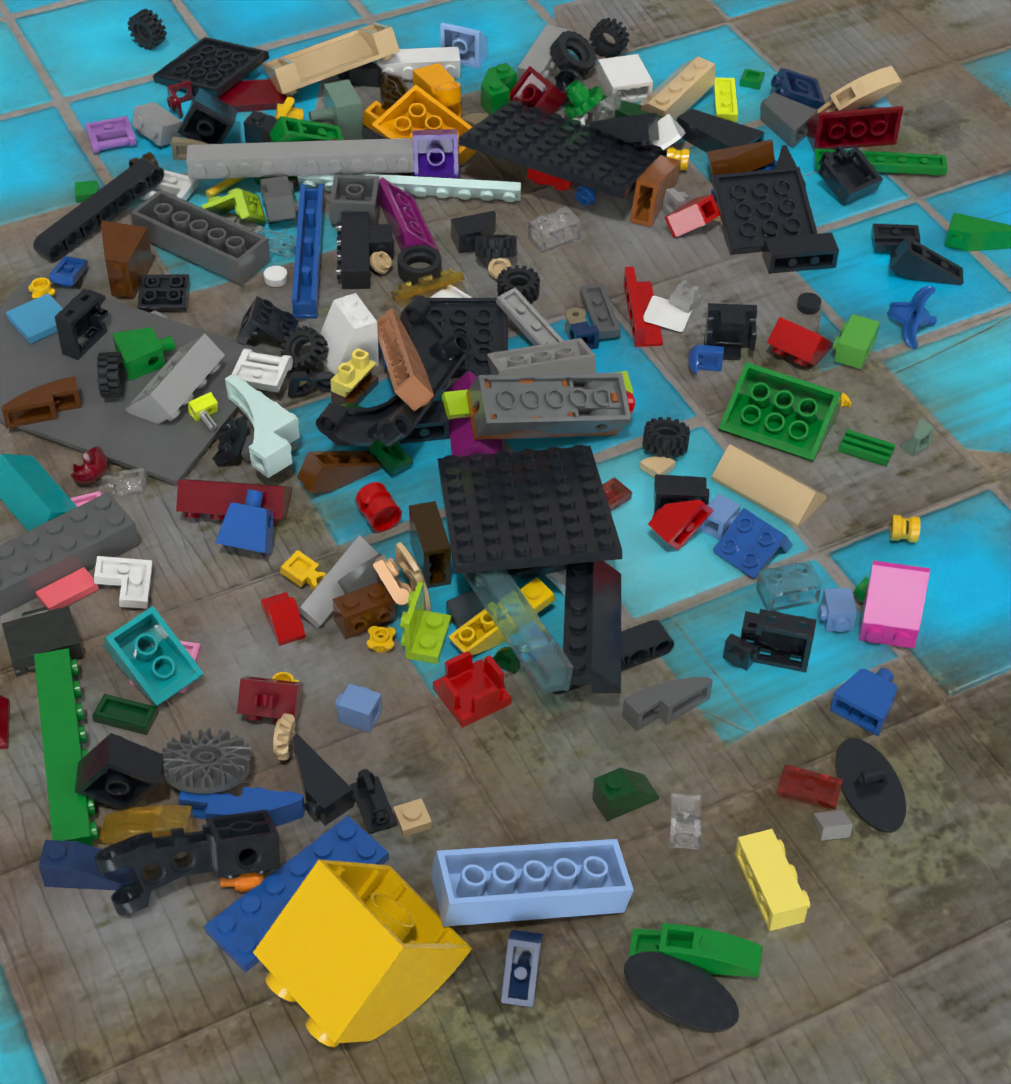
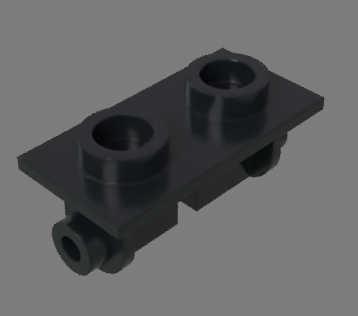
M368 769L359 771L357 782L350 784V787L353 789L355 801L368 833L396 825L397 821L379 777L374 776Z

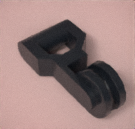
M306 371L293 372L287 394L290 397H303L311 390H315L316 385L321 390L331 391V379L335 374L329 371L308 374ZM306 381L303 386L299 387L300 382Z

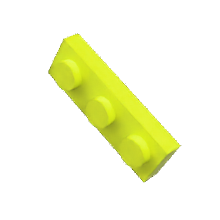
M715 78V84L713 85L715 116L737 122L738 109L735 78Z

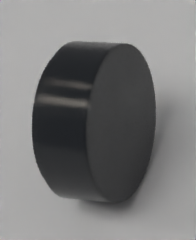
M814 293L799 295L797 301L799 311L804 314H815L820 310L821 298Z

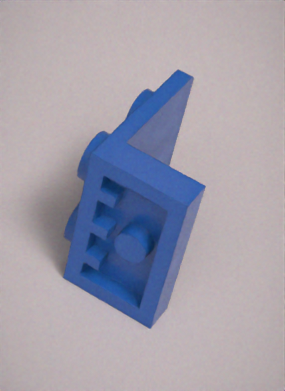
M743 508L716 544L713 551L751 578L756 579L779 548L787 553L793 544L785 534Z

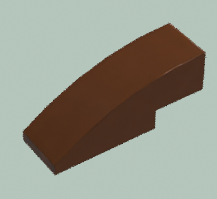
M68 377L43 384L1 406L6 429L58 419L56 412L82 408L76 377Z

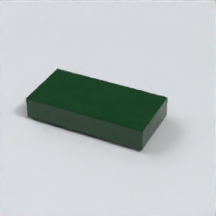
M104 694L92 718L93 722L148 735L159 712L158 707Z

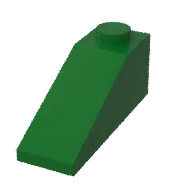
M283 116L279 117L270 132L272 142L343 140L339 126Z
M953 213L945 247L962 251L1011 249V225Z

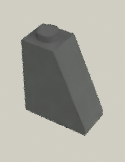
M773 92L760 105V120L789 147L794 148L807 136L809 119L816 115L818 110Z

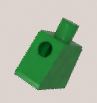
M150 327L112 334L115 352H121L124 371L129 381L161 369L165 365L163 353L175 350L172 336L158 339L153 328Z

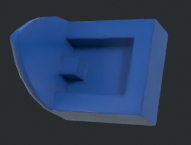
M694 346L688 355L692 372L697 375V370L721 372L724 347Z

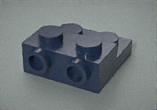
M781 67L771 80V86L776 89L775 93L811 108L819 109L825 104L818 80Z

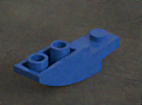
M243 787L241 797L228 793L192 794L181 791L178 798L181 816L206 820L209 817L267 809L276 827L300 819L305 814L303 794H297L292 791H272L261 787Z

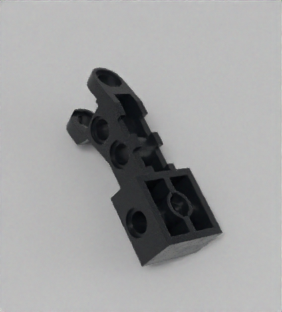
M267 809L206 818V824L202 825V831L184 833L183 828L170 829L171 835L153 838L152 832L137 834L100 850L94 858L102 875H104L103 872L115 871L127 865L129 868L134 866L139 880L118 889L111 896L116 913L118 915H128L149 906L151 891L183 876L215 871L218 878L233 879L241 874L252 872L265 874L269 873L272 869H279V833ZM178 852H187L182 858H174ZM149 864H157L153 870H143Z

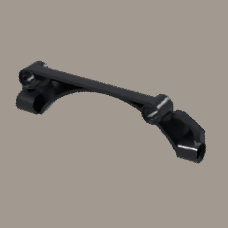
M421 295L414 296L401 312L400 321L404 325L421 358L434 396L427 405L418 408L416 411L410 408L396 393L387 402L369 408H351L330 402L317 418L316 426L321 433L326 435L336 445L370 446L377 438L389 447L397 444L411 434L459 365L471 351V341L464 333L458 332L451 338L446 335L429 314L431 303L426 297Z

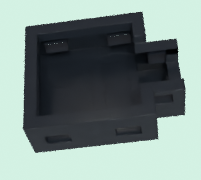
M840 145L830 154L828 151L824 152L818 163L821 166L818 174L843 205L876 191L883 181V178L858 147L849 150L847 153Z
M83 289L69 304L57 313L55 322L63 355L79 360L107 333L106 323L102 322V320L109 313L108 310L101 308L102 303L106 300L105 295ZM91 326L100 329L97 332V329L91 328L86 333L87 337L91 339L82 347L78 344V338Z
M760 609L759 614L745 611L741 639L754 641V643L749 642L756 646L753 658L754 663L806 673L817 620ZM760 652L770 653L771 655L761 654ZM790 658L800 659L801 661L791 660Z

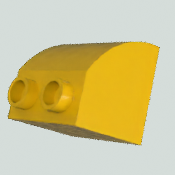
M318 860L253 951V954L270 971L265 978L268 987L276 995L287 1001H297L310 1016L305 1023L309 1033L324 1045L337 1047L340 1043L372 1041L399 1024L440 988L458 968L472 948L450 926L443 927L441 917L390 865Z

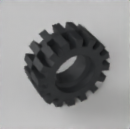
M142 9L130 17L127 24L129 25L128 31L132 32L130 36L135 38L133 41L135 43L139 42L138 46L141 48L144 46L145 50H152L166 39L165 35H167V32L164 31L166 29L165 25L161 24L163 22L162 19L158 20V15L156 13L153 15V11H148V9Z
M610 17L601 19L590 33L589 41H592L591 45L596 47L594 51H599V56L601 57L604 54L605 58L610 56L611 58L618 57L628 45L629 32L625 33L627 30L626 26L622 28L621 25L623 23L621 21L616 23L617 19L615 18L612 21ZM603 33L611 35L615 43L607 41Z
M489 234L475 237L476 257L507 258L517 255V237L514 235Z
M515 265L514 269L509 266L507 271L503 269L501 274L499 273L498 296L516 287L526 300L533 304V300L536 301L539 296L540 276L532 268L527 270V266L519 268V265Z
M298 326L295 327L296 332L293 330L288 332L291 335L289 338L287 336L284 337L283 340L286 341V344L281 343L283 351H280L281 356H292V368L295 371H306L310 374V370L313 372L317 371V365L322 367V359H327L328 356L324 353L329 352V348L326 347L328 343L313 328L307 326L301 328ZM310 342L311 346L308 353L299 358L300 348Z
M99 352L97 356V382L99 383L100 396L102 398L123 397L125 391V371L121 352Z
M658 417V420L653 418L651 422L647 421L644 427L642 446L646 451L650 450L649 453L652 455L657 453V457H662V455H665L666 458H670L671 455L674 458H677L679 455L683 456L688 450L690 428L684 422L679 423L678 419L672 421L670 417H667L666 420H663V417Z

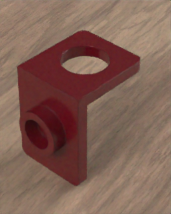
M190 81L167 86L168 106L170 110H174L179 118H183L181 103L193 99ZM180 88L187 89V93L183 97L176 95Z

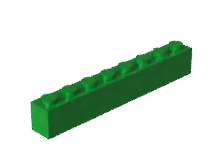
M69 648L34 654L52 840L77 841L94 847V840H99L96 821L91 822V816L96 815L94 800L75 793L78 762L88 754V749H83L82 744L87 743L85 726H80L79 722L85 720L82 703L77 704V698H82L80 682L74 679V676H79L77 659H71Z

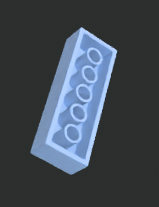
M617 839L440 850L436 852L430 872L443 927L624 913L634 891Z

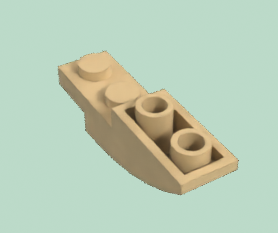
M893 66L876 70L830 95L832 100L817 109V113L857 110L863 105L865 108H868L901 85L902 81Z

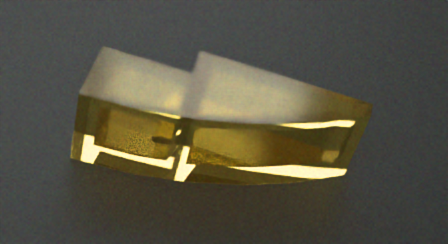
M145 806L105 815L98 842L103 845H113L137 834L152 832L153 838L171 835L170 829L183 828L184 833H190L194 824L192 806Z

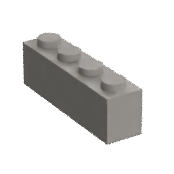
M546 25L518 66V81L529 66L550 80L551 74L557 69L551 59L550 46L562 32L570 30Z

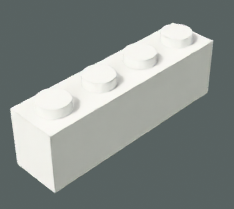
M458 47L399 49L400 52L394 53L395 57L383 60L381 58L376 60V65L382 69V73L387 72L400 76L403 81H413L412 70L440 63L454 79L460 78Z

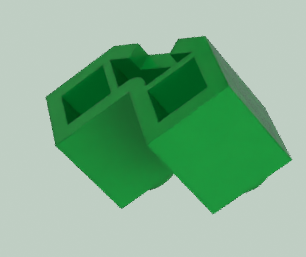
M507 63L489 68L481 83V107L488 115H491L510 101V91L517 83V73Z

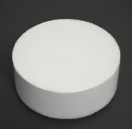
M282 266L268 267L264 271L265 283L271 287L283 286L288 281L287 270Z

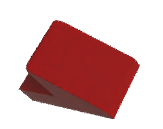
M287 592L261 600L262 610L279 646L306 638L294 597L289 598Z

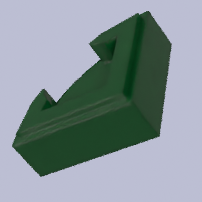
M503 647L493 657L500 668L516 674L521 668V650L518 648Z

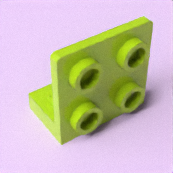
M241 188L228 191V195L224 197H212L207 200L208 203L201 205L203 209L217 215L236 210L237 215L243 220L256 224L267 221L259 195L241 190Z
M418 581L415 591H410L408 612L404 611L401 617L400 627L404 629L401 646L405 647L406 659L438 664L452 623V615L425 611L424 582Z

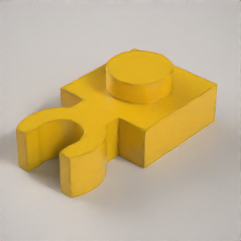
M299 550L280 568L282 575L301 588L305 583L309 584L311 591L326 575L325 572H317L319 564Z

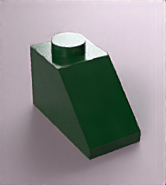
M618 768L594 778L592 800L606 822L659 800V795L645 774Z

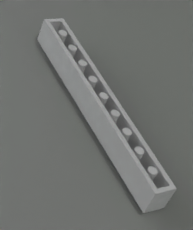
M412 138L188 145L189 179L414 172Z

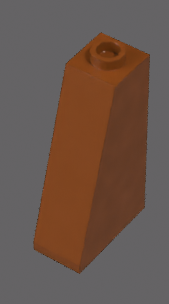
M660 155L637 179L630 222L648 227L653 226L662 210L666 189L674 188L678 181L681 160Z

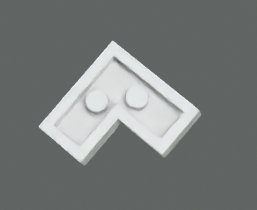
M97 556L94 584L121 586L119 607L147 609L152 560Z

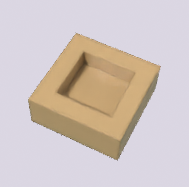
M422 798L393 807V814L403 838L432 829V821Z

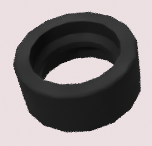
M413 245L403 249L398 255V275L405 283L412 286H426L440 278L442 257L433 247ZM420 262L430 264L431 266L413 268L409 265Z

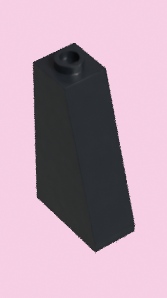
M692 108L677 117L678 124L686 132L682 139L706 153L762 142L764 140L765 132Z

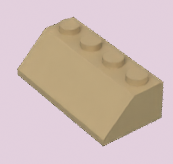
M699 56L682 64L639 104L642 105L641 110L657 113L660 116L670 114L677 120L678 116L685 113L715 84V64Z

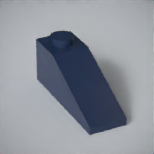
M45 840L38 866L44 887L118 890L138 881L139 878L134 866L129 868L128 865L115 871L103 872L104 875H102L94 860L95 855L102 849L77 841Z

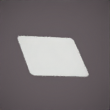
M652 296L643 317L645 322L683 332L692 310L687 312L669 303L668 299Z

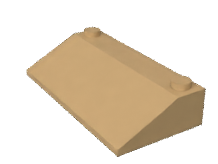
M374 23L265 62L262 66L278 92L289 96L297 93L298 88L381 58L383 60L395 57L394 53L400 52L393 28Z

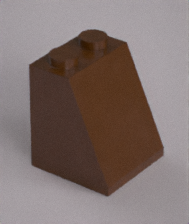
M102 221L103 247L111 296L134 299L141 287L142 275H147L153 265L148 229L142 226Z

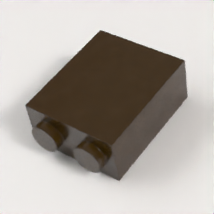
M436 501L409 505L410 543L415 560L425 577L427 587L433 588L451 584V547Z

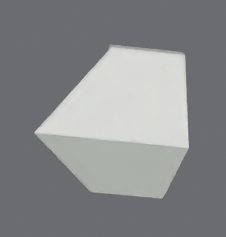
M667 114L658 121L659 140H652L651 142L653 145L660 146L664 150L682 138L686 132L670 114Z

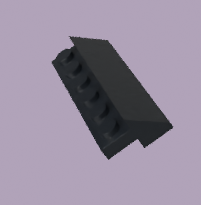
M605 561L566 564L562 685H592V693H621V573Z

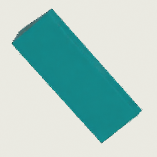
M1 453L0 500L27 532L77 507L34 456Z

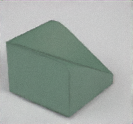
M920 418L915 435L902 443L900 448L912 457L930 446L934 427Z

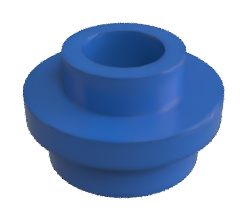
M582 185L577 188L575 197L580 204L588 206L596 201L593 189Z

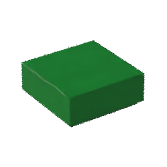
M745 69L740 79V86L760 90L765 72Z
M97 180L75 182L76 202H84L99 191Z

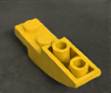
M536 577L498 607H495L493 604L489 605L449 635V640L462 653L470 651L472 655L487 651L516 636L535 623L534 616L555 601V595Z

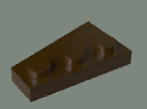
M387 72L382 73L380 77L381 108L388 110L409 91L400 76Z

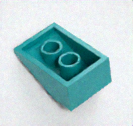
M154 606L105 637L104 648L124 674L156 707L204 675L203 671Z

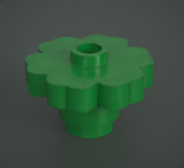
M580 80L572 82L565 89L567 92L566 96L570 102L565 106L564 113L568 119H573L576 116L579 117L587 113L603 99L604 92L600 86L588 89Z

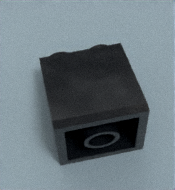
M199 88L177 133L188 139L201 141L206 144H223L235 123L238 109Z

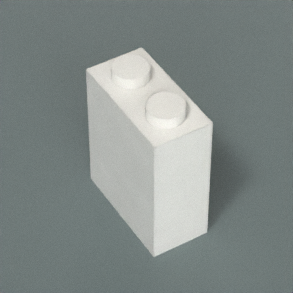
M638 54L598 60L597 78L607 96L628 102L643 101L652 92L653 80Z

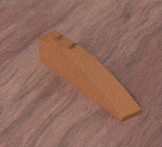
M391 308L377 320L378 339L394 392L410 408L416 411L418 408L427 405L434 394L421 358L397 313Z

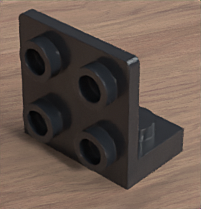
M256 296L242 318L236 340L245 345L249 338H255L260 329L286 344V341L283 339L285 336L288 338L291 336L288 333L290 330L296 332L295 327H297L298 320L290 312L282 311L275 307L271 301Z
M655 475L654 513L669 503L701 500L705 504H709V489H707L706 477Z

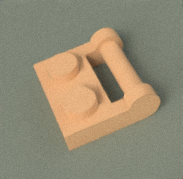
M385 554L375 559L373 566L393 600L399 605L406 604L411 587L399 579L400 570L392 557L387 559Z

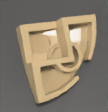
M399 542L396 544V564L402 569L404 577L411 584V591H415L418 581L424 582L425 611L431 612L429 590L422 570L410 551Z

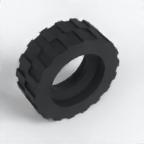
M574 31L562 32L550 46L551 59L560 70L572 68L583 77L596 64L597 57L593 46L581 34H577ZM567 48L573 51L580 61L573 58L567 51Z

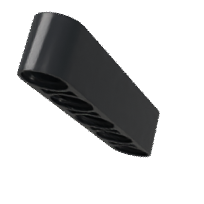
M651 620L621 631V672L662 657L673 649L674 640L659 620ZM563 653L545 660L539 668L540 674L555 695L585 686L562 685Z

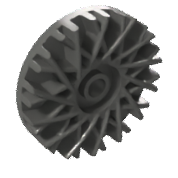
M210 728L205 733L200 729L199 738L196 739L192 737V733L189 730L188 735H180V742L173 737L172 742H167V748H162L163 778L174 788L187 793L215 794L230 790L242 783L251 771V748L249 744L244 745L243 737L239 738L238 735L230 739V732L228 730L223 733L222 730H219L218 736L213 738L211 737Z

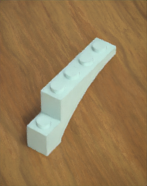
M234 374L225 378L228 399L245 413L254 429L253 444L248 446L251 465L269 478L292 464V447L290 443L300 438L299 420L295 414L288 412L277 402L272 401L261 391H257L248 385L246 381L239 379Z

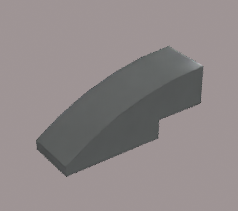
M710 677L685 678L656 684L640 690L624 699L622 717L636 731L658 718L668 725L710 699L713 680Z

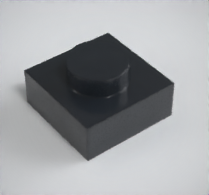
M731 633L725 640L723 659L747 671L753 664L756 646Z

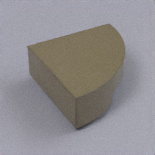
M471 113L463 116L462 120L473 127L489 115Z

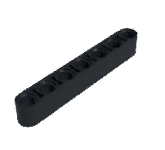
M145 158L140 159L38 235L33 244L34 250L52 262L60 260L101 229L102 221L110 222L159 185L164 178L163 168Z

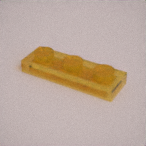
M451 268L441 271V276L437 278L428 275L419 278V283L411 285V281L397 285L398 290L391 291L393 301L402 300L465 280L463 272H454V269Z

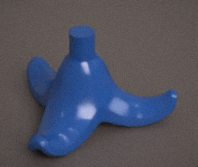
M926 286L917 291L911 302L890 303V308L887 311L891 318L903 324L904 341L912 349L918 347L916 339L917 328L927 324L934 326L937 322V318L931 316L925 308L926 301L935 293V288L932 286Z

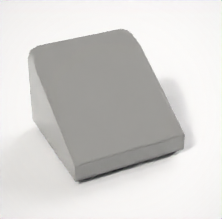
M843 810L813 813L820 841L850 837L853 828L852 822Z

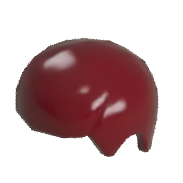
M96 446L82 455L83 464L81 466L73 464L71 477L74 481L87 485L99 481L105 475L108 469V460L102 449Z

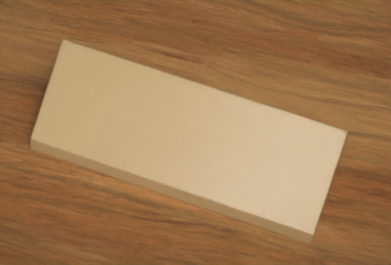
M731 444L728 445L711 478L716 483L796 528L827 497L825 494L742 448Z

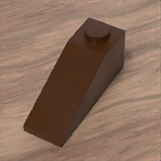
M772 140L707 152L711 178L713 175L751 172L775 162Z
M369 451L308 452L297 478L311 493L332 492L380 470L382 465Z

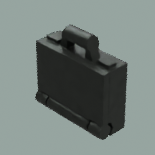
M69 606L50 611L46 607L23 612L20 619L2 623L16 676L27 673L26 667L28 672L35 671L34 654L69 648L72 659L83 658L80 641Z

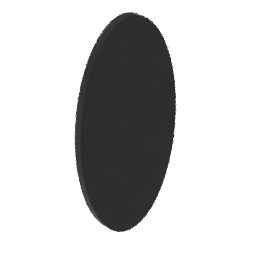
M855 738L843 741L836 753L835 769L840 788L847 802L855 813L872 828L884 833L897 831L902 826L906 816V800L896 772L887 759L869 743Z
M640 952L632 955L624 965L625 978L636 995L656 1012L678 1024L700 1031L721 1032L733 1027L739 1019L738 1006L729 991L710 974L687 961L664 953Z

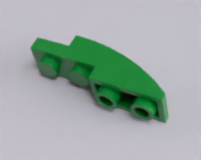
M662 923V930L633 928L629 958L640 952H658L687 961L708 974L760 977L763 948L762 945L716 930Z

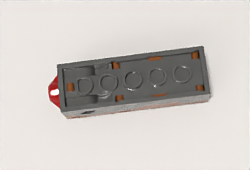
M622 373L478 375L466 392L474 440L616 436L631 420L630 414L635 409V398L631 392L625 389Z

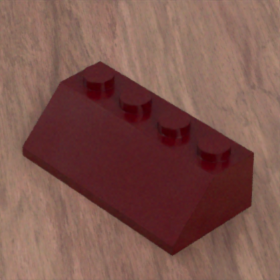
M903 106L817 113L809 119L807 138L813 151L815 149L836 150L840 145L844 149L896 145L904 108Z
M182 479L178 480L176 512H184V517L200 518V513L210 514V519L224 520L231 502L245 505L247 490L250 489L264 492L261 508L273 511V524H278L279 519H286L292 486Z

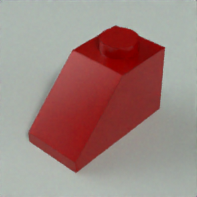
M701 500L669 503L654 513L648 525L669 545L679 551L714 510Z

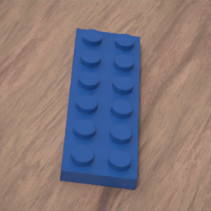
M347 816L265 878L260 885L252 888L205 924V933L246 973L260 962L253 954V951L318 860L383 865L389 860V852L354 820Z

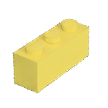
M773 829L738 837L735 856L769 931L803 923L807 909L810 908L809 897L805 890H801L797 882L798 877L795 867L792 864L789 865L785 857L786 851L782 840H777Z

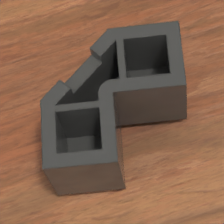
M288 176L260 179L259 184L262 202L265 205L267 223L295 221L296 214L299 212L297 200L293 201L294 188L292 181L289 182Z

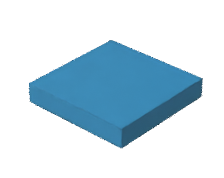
M47 293L5 313L11 324L32 344L58 332L55 316L63 308Z

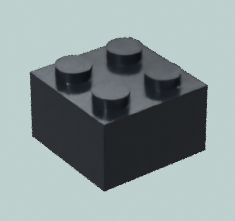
M110 733L78 762L75 793L124 812H129L161 784L163 754L127 740L122 736Z

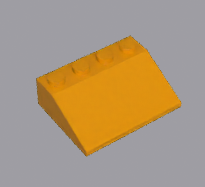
M416 84L372 124V128L387 139L412 138V130L457 129L459 141V136L472 128V126ZM458 145V165L466 163L477 151Z

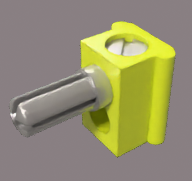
M212 392L188 402V412L196 422L202 420L210 431L217 428L216 423L210 417V415L218 412V402L213 397Z

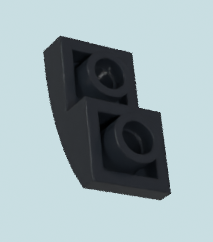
M245 415L237 419L231 417L221 425L223 429L217 435V439L221 443L217 446L218 451L212 458L218 466L236 458L240 453L247 433V417Z

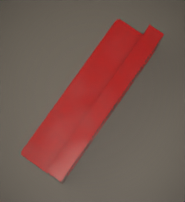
M634 266L625 267L623 286L634 347L662 346L663 339L660 326L645 322L643 317L652 296H654L652 283L650 281L637 282Z

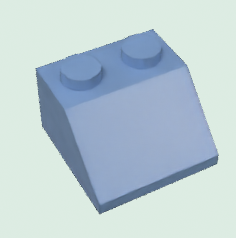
M447 23L440 24L441 47H458L460 65L479 69L488 56V38L479 30Z

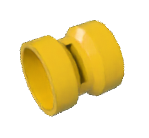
M668 147L666 157L681 160L680 170L687 171L690 149L676 150L675 147Z
M892 515L889 526L890 541L906 539L908 542L917 543L920 535V517L910 516L909 518H903L901 515Z

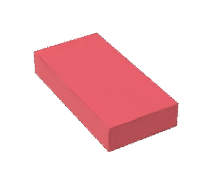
M83 567L36 591V596L41 604L50 611L68 606L99 590L98 584H94V578Z

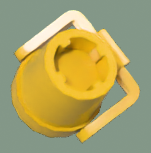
M288 97L284 104H277L275 118L279 119L280 116L303 120V109L292 107L295 102L294 98Z

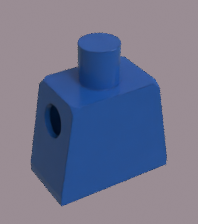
M248 489L245 505L231 502L217 536V544L272 555L274 513L271 510L261 508L264 492Z
M880 668L876 674L867 669H860L834 692L830 711L879 736L894 704L898 689L896 684L892 683L894 679L893 673L886 668Z

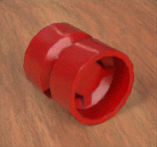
M372 482L365 485L355 497V503L374 531L384 532L390 530L397 525L402 517L401 509L384 484L380 482Z

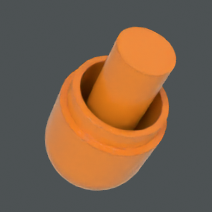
M252 872L241 874L233 879L220 877V887H234V891L247 893L252 888L261 884L264 880V875Z

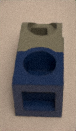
M577 307L568 309L565 312V332L569 340L581 338L591 350L599 348V329L597 326H589L586 320V312Z

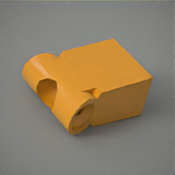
M440 63L412 70L413 86L416 84L462 119L461 84L455 82V79Z

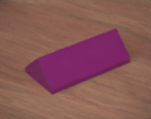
M381 177L379 179L380 207L388 224H392V233L400 250L402 251L413 245H427L439 252L414 197Z
M468 371L444 390V392L467 390L477 376ZM470 417L449 419L452 455L460 457L470 456L473 453L484 455L503 451L501 439L474 440Z

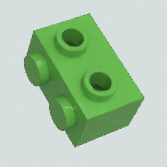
M852 314L848 323L844 322L842 325L841 337L837 336L832 348V350L836 351L834 361L862 369L877 340L880 322Z

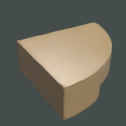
M649 457L640 461L639 469L655 478L656 474L667 475L676 466V461L666 457Z

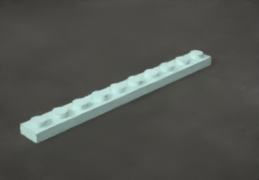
M342 174L383 177L406 193L417 197L428 195L437 196L438 198L458 197L464 200L480 198L484 201H491L493 199L506 202L521 201V182L383 174ZM334 175L297 176L299 187L301 184H305V188H318L319 184H323L324 190L331 192Z

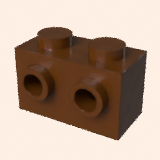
M383 581L332 599L334 621L345 640L367 632L372 626L381 627L396 621L395 601Z

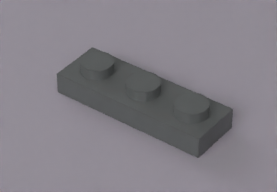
M604 284L580 286V295L591 325L597 326L599 329V339L620 337L621 329Z

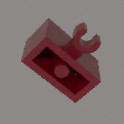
M245 676L240 679L237 713L245 714V719L261 721L263 717L274 718V723H277L278 719H281L282 715L287 713L292 714L296 720L300 717L303 682Z

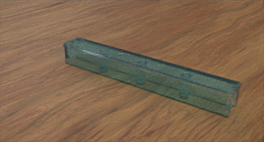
M507 570L462 573L540 692L569 690L574 666Z

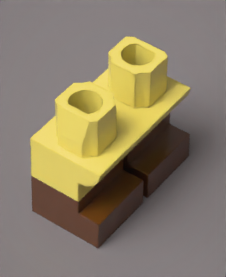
M355 349L351 353L352 358L337 368L338 373L331 379L332 403L359 405L378 385V377L371 373L376 362L369 360L368 352Z

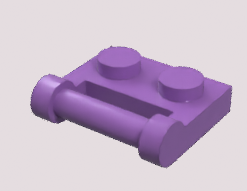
M128 116L85 124L93 154L100 153V150L115 147L137 146Z

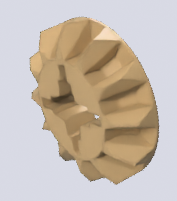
M284 713L276 723L273 737V752L276 754L277 760H288L293 749L296 723L292 714Z

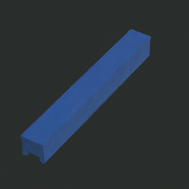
M305 184L300 186L292 290L293 316L296 319L317 318L324 217L323 184H319L318 188H305Z

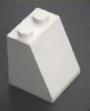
M356 293L333 300L320 332L328 343L326 347L329 348V352L324 353L328 356L327 359L321 360L327 371L336 375L338 373L337 368L352 358L351 353L355 349L368 352L369 360L376 362L373 368L378 367L379 352L376 319Z

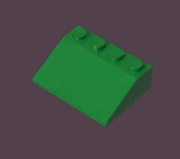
M746 362L718 429L814 462L842 404L841 392Z

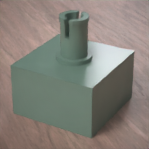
M349 79L324 84L326 109L309 111V120L318 123L327 122L329 125L339 126L343 140L345 138L349 140H362V103Z

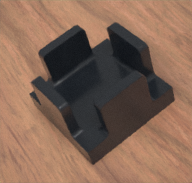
M708 303L704 345L724 347L723 360L739 361L741 359V348H749V351H754L757 336V305Z

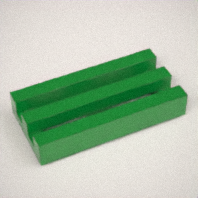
M847 429L839 445L838 452L887 467L896 444Z

